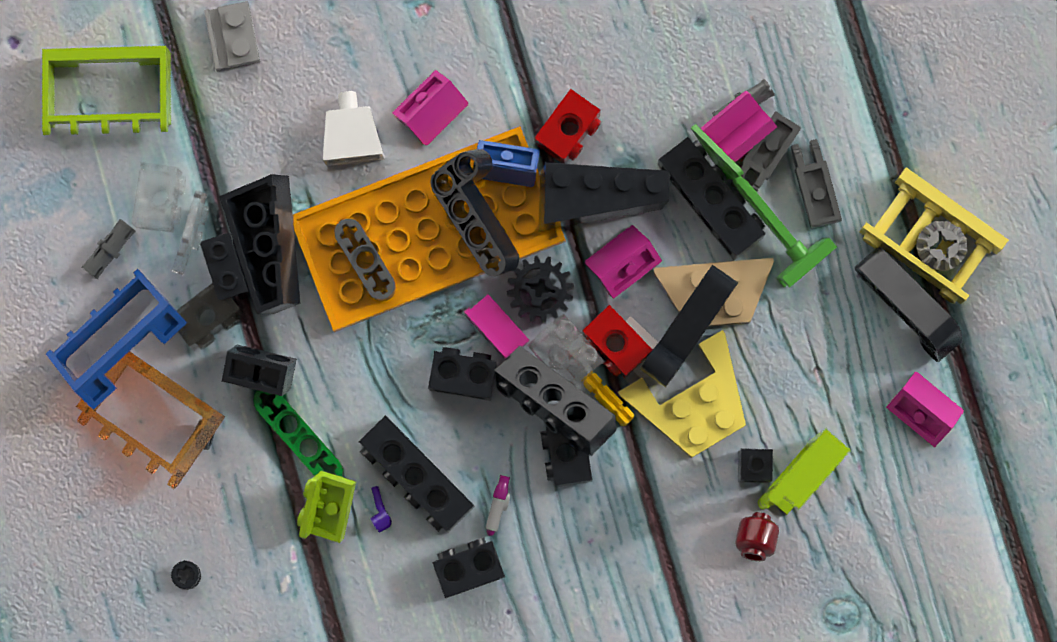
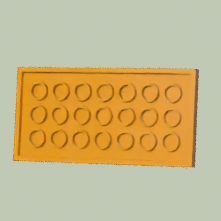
M521 126L483 140L529 148ZM478 143L293 214L295 234L334 332L485 274L431 188V177L435 171L459 153L477 149ZM471 158V160H470V165H471V168L473 169V167H474V160ZM538 169L533 187L484 179L475 183L516 248L519 260L566 242L561 227L538 232L540 174ZM448 176V183L452 188L453 181L451 177ZM465 202L464 208L465 211L469 214V206ZM354 219L359 222L395 281L396 291L391 299L377 301L370 296L335 238V227L340 221ZM347 226L343 229L345 234L341 238H348L354 247L348 249L350 254L358 246L367 244L363 240L359 245L354 236V233L358 231L356 228L351 230ZM481 228V236L485 240L486 233ZM362 252L357 256L356 263L360 268L367 269L373 265L374 256L370 252ZM379 267L374 273L365 275L364 278L368 280L372 276L376 283V288L373 291H380L382 294L388 292L386 286L390 282L381 281L377 272L383 271V269Z

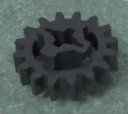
M538 255L534 257L533 264H529L526 259L522 260L524 268L522 270L519 268L513 270L517 276L516 279L508 278L507 281L509 285L514 287V289L506 291L508 297H515V300L510 303L511 308H521L518 313L520 318L525 316L526 313L529 314L530 323H533L536 317H540L542 324H546L547 316L550 315L555 321L558 320V310L565 313L568 311L564 302L573 301V296L568 294L567 291L574 289V283H566L565 281L570 277V272L561 273L562 263L559 262L552 266L551 257L549 256L546 258L545 263H540ZM539 270L537 276L531 279L524 278L530 272ZM551 273L559 280L561 289L553 286L550 280ZM540 283H544L545 290L549 292L542 293L541 297H537L535 290L531 288L538 287ZM519 291L528 294L531 300L530 307L522 301ZM550 300L557 301L554 306L541 310L542 305Z

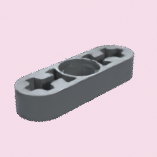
M354 219L340 221L335 227V238L370 296L377 301L391 299L396 291L395 281L359 222ZM347 226L351 230L355 228L358 230L354 233V236L359 245L363 240L367 243L355 248L351 254L348 249L354 248L348 238H341L345 234L343 229ZM365 251L372 253L374 256L373 265L367 269L360 268L356 263L357 256ZM381 267L383 271H379L377 274L382 282H390L386 286L388 292L382 294L380 291L374 292L373 289L376 288L374 279L370 276L366 280L364 276L374 273Z

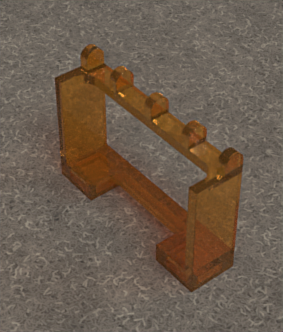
M129 351L104 374L114 385L126 367L129 366L203 417L173 462L170 464L97 413L96 410L101 403L93 410L81 399L76 406L82 411L77 422L84 426L93 417L104 425L98 435L102 440H107L112 432L116 433L127 441L122 454L130 457L137 448L151 458L146 466V470L149 473H155L161 465L173 474L167 485L175 489L218 429L225 416Z

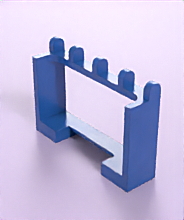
M139 269L133 272L135 278L121 291L118 288L113 291L115 296L98 312L95 309L90 312L92 317L75 333L70 330L66 334L69 339L56 351L49 350L46 353L47 357L73 391L93 410L117 389L113 382L104 374L145 336L152 332L165 344L187 324L184 318ZM149 290L159 304L77 379L74 373L66 366L67 359L140 291Z

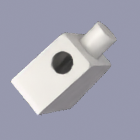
M354 91L338 93L339 109L326 111L323 161L325 165L331 166L384 160L383 150L370 107H358L357 94Z

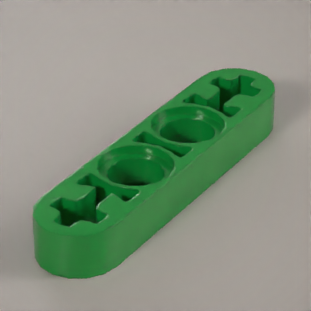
M262 391L255 393L253 403L256 410L314 476L320 471H324V469L318 463L313 468L311 463L318 460L325 451L328 456L324 457L323 460L329 466L336 464L335 474L343 477L344 467L283 396L275 395L273 403L278 409H281L283 405L287 409L278 413L274 421H272L270 416L275 413L267 406L262 409L260 405L263 403L262 395L272 396L273 394ZM285 416H293L297 421V428L292 433L287 434L280 429V421ZM306 439H312L318 445L317 452L312 457H306L300 451V446Z

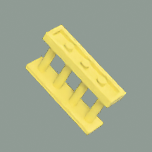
M906 167L895 181L900 186L898 188L900 192L878 223L873 227L866 222L859 232L864 235L862 239L869 246L875 249L881 247L940 289L939 294L944 299L953 304L956 301L962 304L969 297V294L961 290V288L984 256L991 252L999 253L1009 239ZM916 197L925 204V211L899 246L884 234L907 202ZM940 215L955 226L960 227L964 236L968 234L976 240L975 249L951 282L910 253L916 245L921 231L931 224L935 217L939 218ZM942 239L936 250L941 249L946 257V250L954 244V241L945 242Z

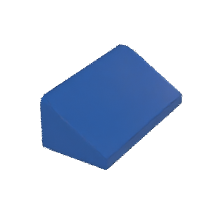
M483 140L478 141L477 149L487 151L492 159L491 171L482 179L528 187L534 186L540 149Z

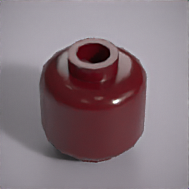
M754 512L752 516L744 517L740 520L735 540L736 548L745 559L756 562L765 561L766 557L772 556L776 551L779 527L771 521V516L768 514Z

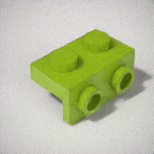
M320 471L312 479H308L303 492V496L307 498L305 508H302L297 520V525L300 526L299 537L305 539L310 534L338 543L343 541L356 481L324 471Z

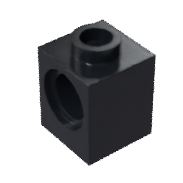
M741 448L738 451V482H772L773 449Z

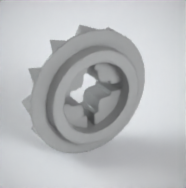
M935 221L926 226L919 234L917 252L922 262L937 271L951 270L964 259L967 253V238L962 233L960 227L955 226L949 221ZM939 233L945 242L954 241V244L947 248L946 257L941 249L936 250L934 248L930 250L931 247L939 242Z

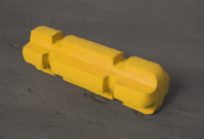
M596 373L589 375L583 382L584 387L590 393L593 392L598 402L615 415V420L621 426H626L634 418V413L627 406L624 407L622 405L623 402L607 385L604 386L602 384L603 380Z

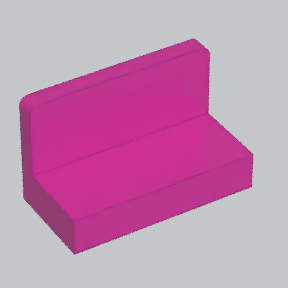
M435 70L392 114L398 121L408 127L422 144L427 146L468 106V101L448 78Z
M744 91L702 126L701 129L736 162L775 130L777 125L763 111L748 91Z
M634 225L629 226L585 260L586 266L598 277L607 293L613 299L662 262L650 240Z
M489 294L473 308H468L464 311L467 319L504 360L519 346L524 347L530 342Z
M914 372L904 387L886 406L888 410L933 447H936L953 429L964 412L960 406L918 372Z

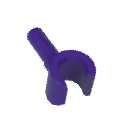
M374 486L371 490L376 509L379 513L370 519L376 530L380 533L392 525V520L383 505L379 486Z

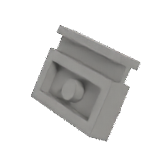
M248 1L220 6L217 9L204 10L216 71L261 63Z

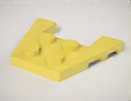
M723 330L698 344L714 373L675 397L659 405L643 378L618 392L624 401L628 402L638 413L649 420L691 458L746 426L726 335Z

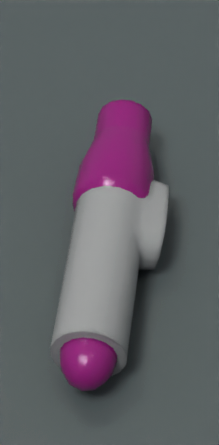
M500 475L499 482L495 487L485 527L488 536H493L498 531L502 511L507 510L510 493H508L510 477Z

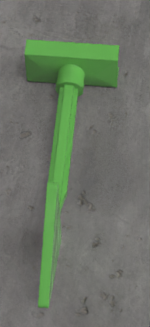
M694 124L691 127V130L713 163L725 174L726 180H733L739 193L787 249L785 252L793 262L776 277L783 288L793 286L837 248L830 238H822L808 249L800 240L797 241L749 182L741 177L744 173L743 170L698 125Z

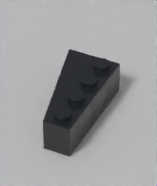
M546 162L540 171L538 232L557 227L574 226L584 222L607 220L617 216L624 217L662 210L669 202L670 171Z
M270 174L219 196L256 313L276 314L301 304L289 176Z

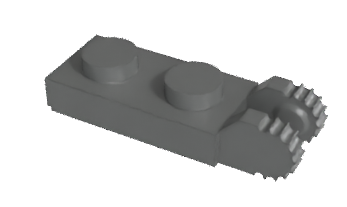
M776 111L771 119L777 125V128L755 145L741 163L743 165L741 169L744 172L741 175L742 178L745 179L744 176L749 169L759 175L755 183L751 185L756 192H758L763 182L769 179L802 128ZM732 181L730 185L736 189V186Z
M817 139L809 142V149L814 164L806 166L799 145H791V153L796 167L795 173L811 229L842 221L827 162L823 160Z

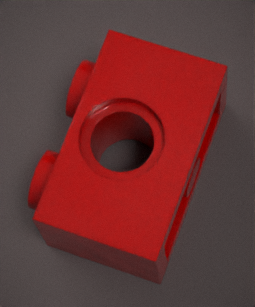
M570 88L534 137V144L562 164H566L568 159L574 161L584 147L580 144L587 134L592 136L602 123L598 119L601 110ZM567 122H572L578 126L579 130L574 135H566L562 132L561 127Z
M610 304L582 330V335L585 337L582 340L584 345L593 354L599 351L607 361L603 364L615 377L621 374L626 378L653 350ZM612 336L620 337L624 342L623 349L618 352L610 351L606 346L607 339Z

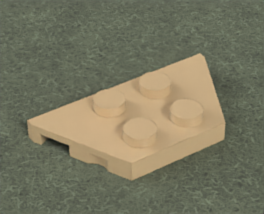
M774 258L658 267L653 270L655 277L663 286L673 306L680 312L712 265L716 266L739 283L709 327L746 324L752 320L773 266Z

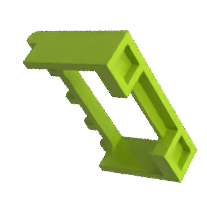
M167 46L42 49L43 135H50L51 128H55V124H70L71 135H78L79 123H101L102 134H109L110 123L132 122L133 133H140L141 122H160L161 132H168V125H171V52ZM138 62L139 65H160V113L55 115V68L79 67L81 63Z
M824 429L811 438L758 499V507L760 509H767L776 505L786 515L794 506L800 510L851 450L830 431Z

